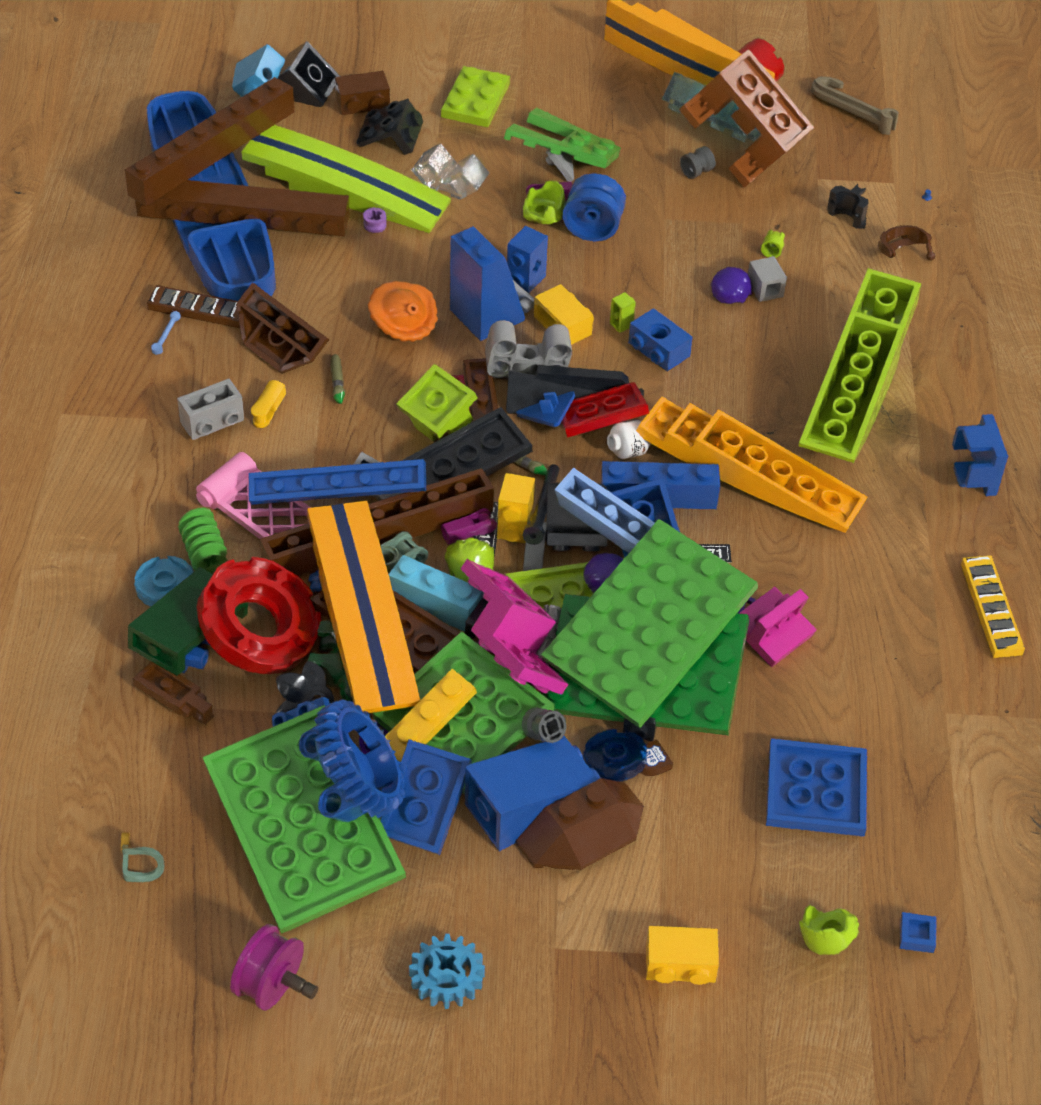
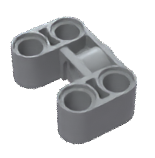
M505 320L495 322L490 327L485 346L487 372L495 378H509V371L537 376L538 365L568 367L572 356L568 328L561 324L549 326L544 332L542 343L529 345L517 344L515 327L511 322Z

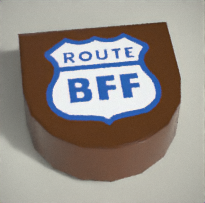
M657 739L642 745L635 753L637 764L640 766L644 764L640 771L643 775L656 776L672 769L673 762Z

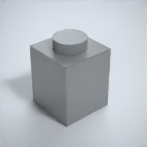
M773 256L750 261L748 275L751 279L752 291L758 301L762 302L784 297L787 276L776 258Z

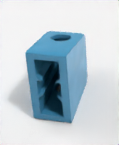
M269 44L263 46L236 63L232 83L233 90L243 97L270 79L278 78L285 59Z

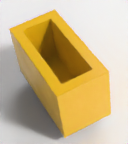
M561 284L535 296L534 317L546 329L555 324L566 326L569 330L571 345L592 335L594 321L592 312L589 308H585L576 299L575 295Z
M505 474L498 499L497 539L526 543L522 534L525 526L533 517L535 478Z
M666 926L648 927L646 940V980H656L660 983L686 981L697 985L716 982L719 967L718 929Z

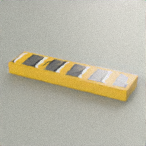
M992 556L962 558L961 567L993 658L1023 655L1025 648Z

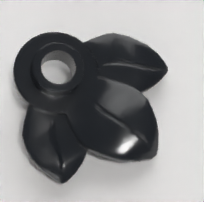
M311 661L306 662L302 669V674L284 673L276 677L278 690L282 697L286 699L279 706L276 713L281 711L285 713L297 708L298 704L305 701L311 702L315 695L328 698L329 704L335 702L333 692L326 687L327 678L325 671Z

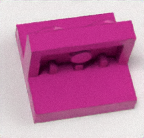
M773 587L739 613L749 615L746 641L771 667L811 638L817 630L800 613L809 598L801 589L790 596L788 593L783 595L776 587Z

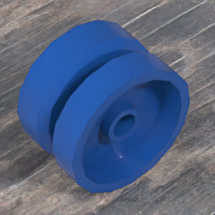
M585 174L577 178L571 186L563 209V221L566 227L575 236L587 241H604L612 237L618 230L621 215L626 204V195L623 188L616 180L602 174Z

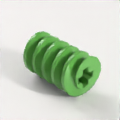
M196 508L184 514L179 521L178 529L185 544V549L188 552L192 568L196 571L201 567L213 574L217 567L227 562L225 557L227 548L224 545L223 538L220 536V530L217 528L214 514L207 508Z

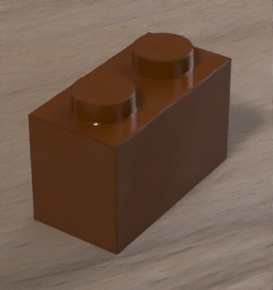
M384 71L335 77L336 99L341 115L369 112L372 109H380L390 104V88Z

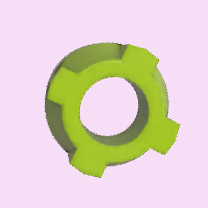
M773 230L767 232L761 246L763 255L766 257L774 256L775 258L781 255L785 237L783 232L779 233Z

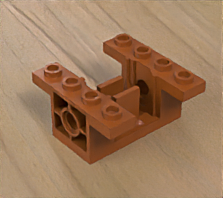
M749 49L722 70L698 94L679 109L694 129H696L713 114L717 115L733 100L739 109L731 117L746 135L755 128L762 134L759 139L745 150L746 153L728 168L744 188L814 128Z

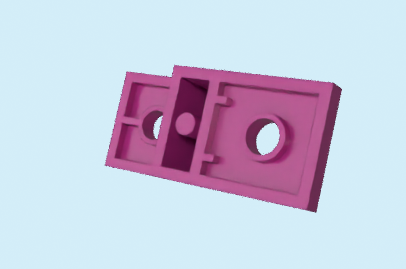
M466 559L461 570L469 577L467 582L474 588L483 591V598L488 601V604L471 629L480 639L478 644L485 650L494 653L495 657L493 659L501 666L511 671L510 677L518 683L526 685L529 682L543 693H548L550 690L562 695L568 684L536 653L556 621L510 577Z

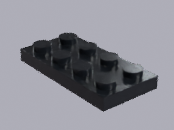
M500 407L403 459V461L424 459L426 462L427 486L480 468L483 469L486 476H489L533 452L529 440L503 408Z

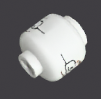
M640 420L623 421L612 426L607 437V444L609 449L618 458L627 459L641 456L646 453L651 445L650 442L644 440L636 431L641 423Z

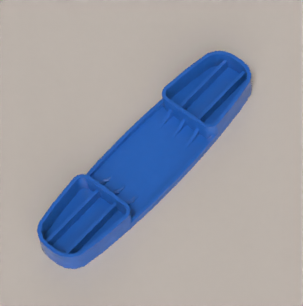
M178 91L157 96L149 102L147 117L152 152L216 113L205 96L198 92ZM233 152L189 179L193 181L248 186ZM246 219L226 224L173 220L187 255L211 296L239 301L252 282L270 296L273 295L276 289L273 253L266 224L262 220Z

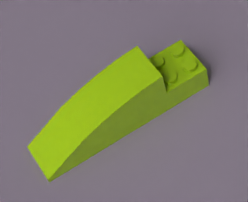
M867 269L799 441V447L852 463L855 462L875 422L898 366L901 346L918 303L921 283L873 269Z

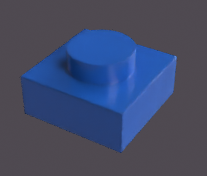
M902 912L900 918L899 949L934 953L936 948V917Z

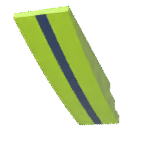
M277 125L272 126L250 140L241 151L242 160L264 166L266 175L289 182V190L349 196V209L364 213L369 208H381L386 212V220L427 233L431 232L451 202V198L383 165L329 143Z

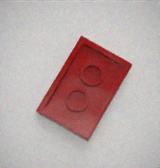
M631 382L574 399L561 421V425L567 438L650 413L648 404L636 383Z

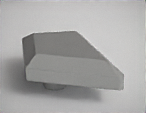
M547 149V163L550 166L555 164L568 182L573 181L574 168L572 156L566 153L556 155L550 153V149Z

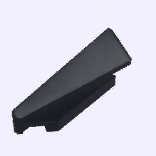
M538 365L537 376L509 371L506 412L508 414H516V411L537 404L540 400H545L544 393L555 392L559 396L574 391V399L628 384L629 377L622 371ZM640 388L639 390L644 397V390Z

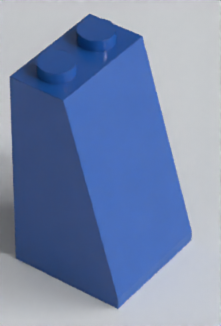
M473 226L451 236L450 310L482 341L488 338L490 327L495 322L505 320L516 325L525 321V315L506 258Z
M563 736L562 739L555 743L542 742L466 766L465 805L497 850L501 851L515 844L519 836L545 807L600 779V776L594 768H589L585 763L580 749L576 745L572 746L568 739Z

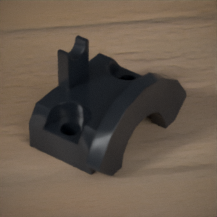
M859 184L851 190L842 185L835 186L830 190L827 206L828 213L832 216L836 214L849 215L854 220L852 227L865 229L869 203L868 199L861 195L866 191V188H859Z

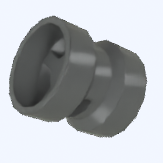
M702 146L696 149L694 153H687L680 158L681 169L689 179H694L700 176L702 172L706 173L714 169L716 164L714 154L706 146Z
M535 707L528 710L522 720L523 732L530 739L555 743L562 739L566 732V720L558 711Z

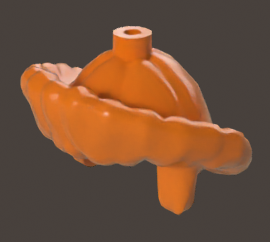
M400 281L384 283L373 290V294L368 302L370 318L385 335H390L391 338L399 339L403 342H414L427 337L435 328V323L438 320V309L432 292L419 284Z

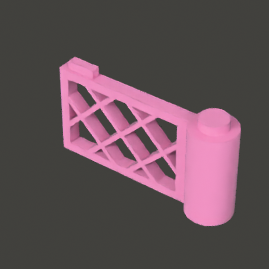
M244 452L237 453L196 487V497L202 506L211 509L219 508L259 539L302 526L294 525V516H307V508H311L303 501L288 502L289 508H272V503H268V509H251V503L249 502V473L262 471L257 468L253 459ZM235 500H247L248 509H234L230 504ZM269 516V525H256L252 522V517ZM273 516H290V525H273Z

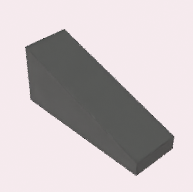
M543 522L542 525L545 532L542 542L537 545H531L526 542L523 571L543 568L546 522Z

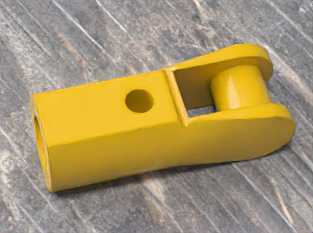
M276 380L269 381L258 400L251 407V414L254 416L253 425L255 427L265 428L270 424L274 412L286 395V388L283 383Z

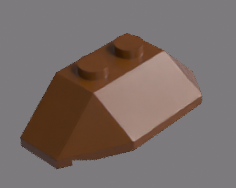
M253 282L236 304L243 344L282 374L312 363L329 341L327 337Z
M600 778L545 807L519 836L516 844L534 868H544L545 866L555 869L582 870L636 841L644 805L625 782Z

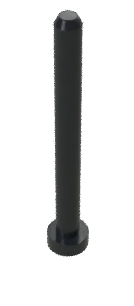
M552 464L548 468L531 523L525 526L522 534L523 539L531 545L541 543L545 534L542 525L547 513V486L557 481L560 469L556 464Z

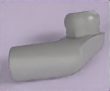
M513 280L523 312L528 313L534 308V298Z

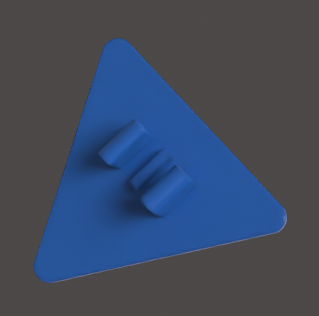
M570 391L559 396L555 392L544 393L545 400H540L537 404L516 411L517 417L557 427L574 400L575 393Z

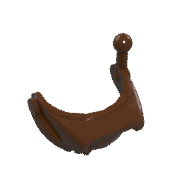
M902 225L883 231L882 235H880L878 247L889 258L896 256L895 249L912 244H926L927 259L930 261L935 259V253L932 251L931 246L932 237L930 233H927L922 228Z

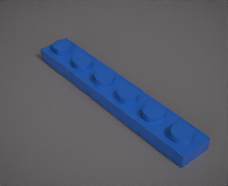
M424 459L249 473V502L252 505L426 491V462Z

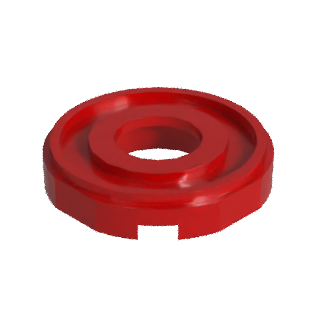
M251 557L249 561L235 562L232 559L217 567L197 602V616L200 628L210 646L230 664L245 671L259 674H278L299 665L308 655L318 637L317 631L321 622L320 612L316 613L310 600L313 593L299 576L272 560L260 557ZM245 602L264 606L275 619L277 627L275 635L273 637H261L251 633L239 622L234 612L235 608Z

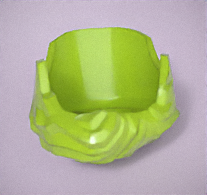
M546 181L543 187L535 190L533 187L530 188L523 205L524 218L538 224H553L563 218V209L566 203L563 186L557 181Z
M474 538L457 540L455 544L448 546L445 553V560L448 564L450 575H455L456 578L467 582L469 577L461 570L466 559L493 570L494 548L487 542Z
M808 905L805 908L803 920L799 921L806 946L818 955L839 954L859 934L857 917L845 909H835L823 913L819 912L815 906Z

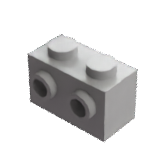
M230 378L177 398L180 423L192 440L244 420L242 395Z

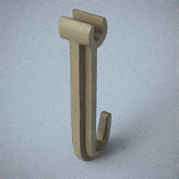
M817 77L812 82L811 91L819 99L879 125L878 130L882 134L890 135L891 129L896 130L899 115L897 110L892 108L881 110L828 87L843 88L844 82L832 77Z

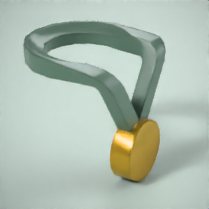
M122 832L121 854H123L122 870L124 880L127 882H149L159 878L165 867L164 858L159 851L149 847L130 848V832ZM129 854L149 855L157 861L158 866L155 870L147 873L128 871Z

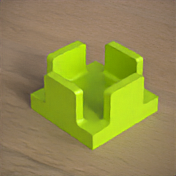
M434 364L396 405L400 411L411 419L417 430L432 441H435L437 438L440 439L446 431L450 435L470 424L473 417L469 407L477 399V395L470 388Z

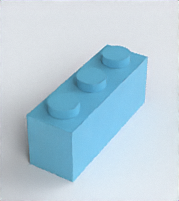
M405 555L400 558L388 574L392 590L444 623L464 632L465 621L483 598V591L474 588L469 583Z

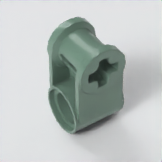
M401 532L393 539L380 545L388 574L403 555L421 563H425L428 558V551L412 541V536L408 532Z

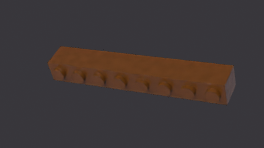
M274 77L125 169L128 196L144 206H148L293 114V87Z
M187 180L148 206H144L135 200L137 216L212 224L260 219L266 224L267 229L344 237L350 217L349 196L193 180Z
M480 468L427 485L426 491L402 493L368 504L379 543L382 545L401 532H408L414 538L439 530L442 524L469 516L483 508L493 512L494 487L483 469ZM309 523L260 539L261 558L272 560L297 576L319 569L313 549V537Z

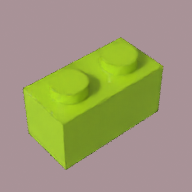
M625 292L611 300L609 324L619 333L629 329L630 323L634 321L636 301Z

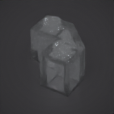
M441 143L425 151L411 169L422 184L436 191L440 189L449 192L451 197L459 200L476 192L490 173L474 153L456 162Z

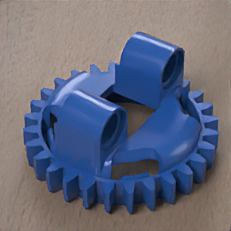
M342 699L323 707L317 712L318 717L314 718L317 725L303 733L299 741L301 754L306 758L319 761L326 777L334 782V785L324 790L319 797L318 808L320 813L327 818L342 822L353 821L367 812L370 817L377 816V818L391 813L403 802L405 782L401 779L404 776V773L399 769L401 762L396 759V751L392 750L389 744L390 740H387L384 736V729L380 730L376 725V720H371L367 711L362 712L361 706L354 705L351 701ZM355 730L371 751L363 754L351 740L348 733Z

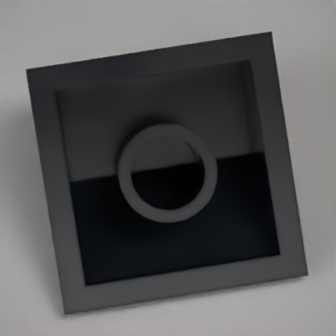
M306 41L287 55L278 79L293 87L294 102L321 107L335 87V77L340 75Z

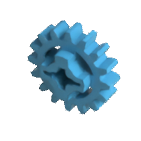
M445 934L444 941L440 942L436 936H432V945L428 946L422 942L420 943V953L412 954V964L409 965V977H412L411 987L412 989H419V998L421 1000L428 996L431 997V1006L433 1007L438 1001H443L445 1009H449L451 1001H455L461 1007L463 1006V997L466 996L473 1000L475 998V989L481 990L483 987V977H485V965H482L483 955L482 953H475L474 943L464 946L462 936H459L456 942L451 941L450 934ZM426 965L429 966V975L427 977L424 974ZM467 965L470 969V974L468 977L465 976V967Z

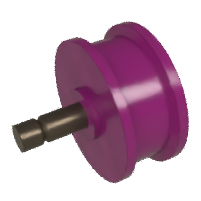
M272 924L264 925L249 940L238 958L230 982V989L233 994L239 997L248 995L255 999L256 1006L264 1011L272 1008L288 988L302 993V995L311 1000L316 996L319 988L296 975L303 957V942L295 937L288 940L279 935L278 928Z

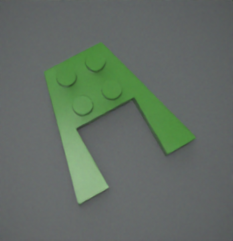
M535 108L529 113L527 122L566 137L565 139L559 141L517 124L507 128L504 139L509 141L512 136L523 139V145L535 148L536 144L550 149V153L556 155L566 153L574 156L573 160L604 169L618 158L621 147L615 145V142L612 140L600 138L539 108Z

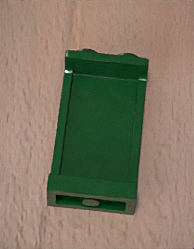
M199 567L128 625V648L176 676L184 671L186 655L206 639L198 621L197 602L213 574ZM248 602L242 603L235 608L236 616L243 619L248 614Z

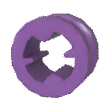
M369 208L363 213L365 230L371 233H379L385 230L387 222L384 210L381 208Z

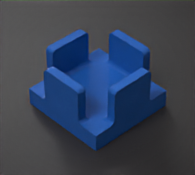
M987 414L981 416L978 425L958 426L956 428L952 443L953 449H968L971 452L973 461L955 462L953 469L960 487H983L985 496H997L1008 454L994 415Z

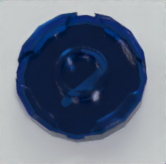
M609 729L595 734L587 741L583 751V759L589 768H594L600 778L622 782L634 778L643 771L647 764V746L643 739L634 732L625 730V733H617V729Z

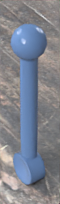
M178 311L170 313L171 319L159 341L151 346L153 354L158 355L163 352L162 345L175 321H179L181 317Z

